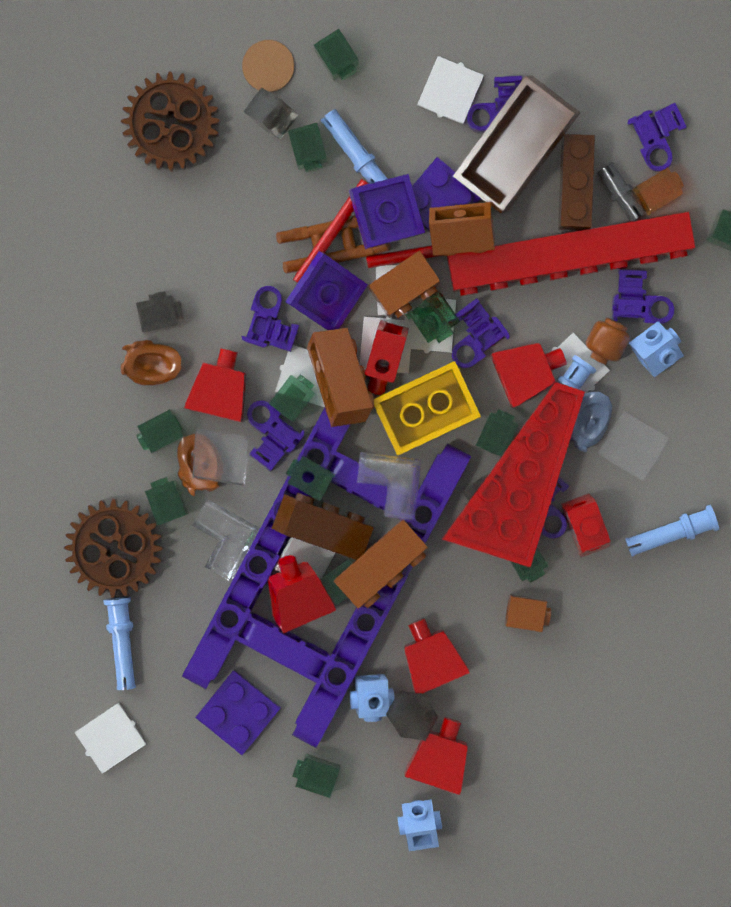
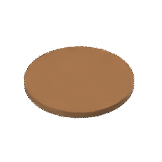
M262 40L253 44L246 51L242 62V70L245 79L253 88L262 92H275L285 87L291 80L294 72V60L287 47L280 42Z

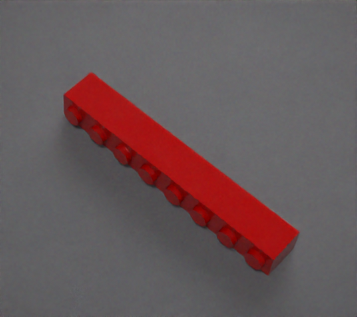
M689 212L496 245L495 250H487L482 253H456L455 255L447 256L453 292L460 291V296L478 294V288L490 286V291L507 289L510 282L520 281V286L538 283L539 277L550 276V281L568 278V272L580 271V275L598 273V267L607 265L610 266V270L627 268L630 261L639 260L640 265L658 262V257L670 255V260L688 257V251H692L695 248L690 214Z

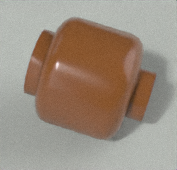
M607 317L605 321H597L585 343L586 347L592 351L590 357L605 365L608 360L613 362L619 361L630 342V335L626 332L628 328Z

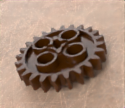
M171 71L168 72L167 80H163L160 74L156 73V82L153 84L148 78H145L146 88L142 89L136 85L135 89L139 95L137 97L127 96L128 100L132 103V107L122 108L129 115V118L122 119L121 123L130 127L122 132L123 136L133 137L127 144L130 149L139 147L135 156L140 158L146 154L145 164L147 166L156 160V168L158 170L162 169L164 163H167L170 172H173L176 163H179L180 167L186 170V161L188 160L196 166L197 160L195 156L199 154L206 158L207 155L203 148L205 146L214 148V144L209 138L219 137V133L212 129V126L221 124L220 119L212 117V115L219 112L217 106H208L214 101L213 95L203 97L207 90L206 86L203 85L196 89L197 80L194 77L188 83H185L184 73L180 74L178 80H174ZM159 96H164L168 99V104L163 110H155L152 107L154 99ZM185 105H196V115L192 118L183 117L182 109ZM145 114H154L167 120L171 118V115H174L177 122L195 125L197 129L193 131L176 124H172L169 129L164 121L145 118ZM152 125L158 126L160 128L159 136L154 140L146 139V129ZM180 133H185L190 137L189 143L182 148L176 147L174 145L175 137Z
M112 499L110 507L107 506L104 500L99 501V510L92 504L88 505L90 515L79 512L78 516L82 522L70 523L76 532L65 535L68 539L73 540L72 544L64 546L65 550L72 551V556L66 558L65 561L75 562L76 566L70 570V573L80 572L81 576L77 582L89 581L88 591L98 586L99 596H102L106 589H109L111 598L116 597L118 589L121 590L124 596H127L129 592L128 586H131L137 592L140 590L139 580L145 584L150 582L146 576L147 572L150 574L157 573L152 563L162 562L161 558L155 556V552L164 549L163 546L155 545V541L160 539L162 534H153L152 530L158 524L152 523L148 525L146 521L150 517V513L140 516V505L129 510L128 500H125L121 507L118 506L117 499ZM105 519H111L116 524V531L111 536L105 535L102 532L101 524ZM91 533L97 534L108 543L118 541V549L137 558V563L131 562L120 553L110 555V547L92 539ZM132 534H136L142 539V547L139 551H133L127 545L128 537ZM89 545H95L100 550L101 555L96 562L90 561L86 556V549ZM116 560L124 562L127 567V572L123 577H118L112 572V565Z

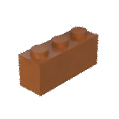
M348 328L313 332L307 350L331 427L366 422L371 410L374 408V398L372 393L367 391L365 370L362 365H359L356 356V341L353 338L351 339Z
M402 519L336 577L334 582L358 609L362 605L369 608L381 597L377 593L386 584L389 588L394 586L403 578L401 571L410 564L414 568L427 556L423 551L428 547Z

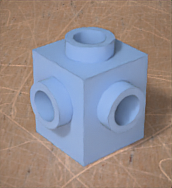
M656 322L629 342L639 362L653 377L659 375L684 356L678 346L681 343L679 336L672 328L666 330L659 322Z
M385 674L355 676V691H350L351 709H356L358 717L364 718L366 722L381 721L384 716H390L389 707H394L393 688H388V679Z
M432 799L424 801L415 800L411 803L402 804L403 816L397 817L400 835H406L409 852L439 847L437 830L442 829L440 810L433 811Z

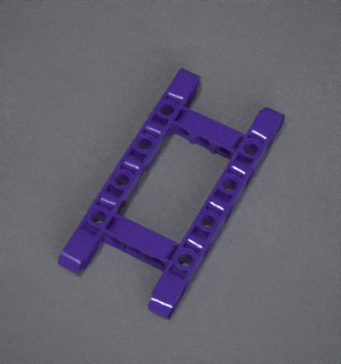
M325 407L182 675L183 678L207 689L211 680L217 677L237 640L314 681L316 684L296 719L295 724L297 726L292 736L314 748L318 746L413 567L410 564L407 565L402 571L403 578L391 588L387 584L377 592L381 597L369 608H366L364 605L359 609L355 608L332 653L290 631L283 634L277 624L252 612V609L291 538L271 529L284 494L295 498L298 492L312 498L323 478L400 520L403 519L418 537L426 543L471 458V455L447 443L441 455L437 454L416 494L337 452L351 424L331 427ZM315 448L320 449L324 454V461L319 466H312L307 460L309 451ZM420 506H427L432 512L431 519L426 523H420L414 517L415 510ZM255 556L263 557L267 562V568L262 573H257L251 568L250 563ZM232 610L237 614L238 623L235 626H227L223 622L222 615L224 611ZM362 614H370L375 620L374 626L368 630L361 629L357 624L358 617ZM331 669H343L346 673V679L341 683L331 681L329 678Z

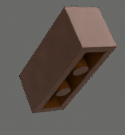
M565 134L561 139L558 230L582 231L592 227L595 135Z
M298 492L295 498L284 494L271 529L355 560L365 553L374 527L364 523L365 517L348 511L347 516L339 514V507L325 502L322 503L321 507L313 504L314 498Z

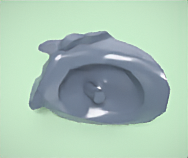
M601 392L584 394L570 439L580 451L587 452V449L597 444L606 432L612 414V403L608 396Z

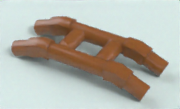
M356 215L349 217L340 231L344 249L326 252L325 255L340 263L390 251L391 245L388 243L366 250L364 244L356 246L352 229L359 228ZM332 221L277 232V242L282 244L311 238L314 248ZM307 257L283 262L284 272L286 274L298 272Z

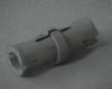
M612 162L607 167L598 171L597 174L611 192L612 196L610 198L612 201H617L629 222H633L647 212L631 191L633 189L632 185H627Z

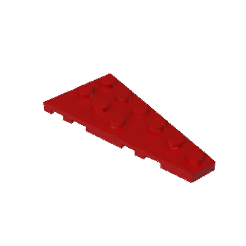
M557 382L553 384L441 540L519 565L531 567L585 391Z

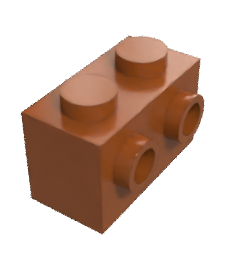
M491 202L429 208V229L433 256H452L456 253H482L487 250H495Z
M418 251L369 284V290L389 319L394 315L399 319L413 309L410 304L419 298L424 302L438 292L436 287L440 284V280L422 253Z

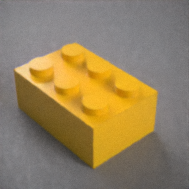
M455 361L374 399L376 412L397 456L481 417Z

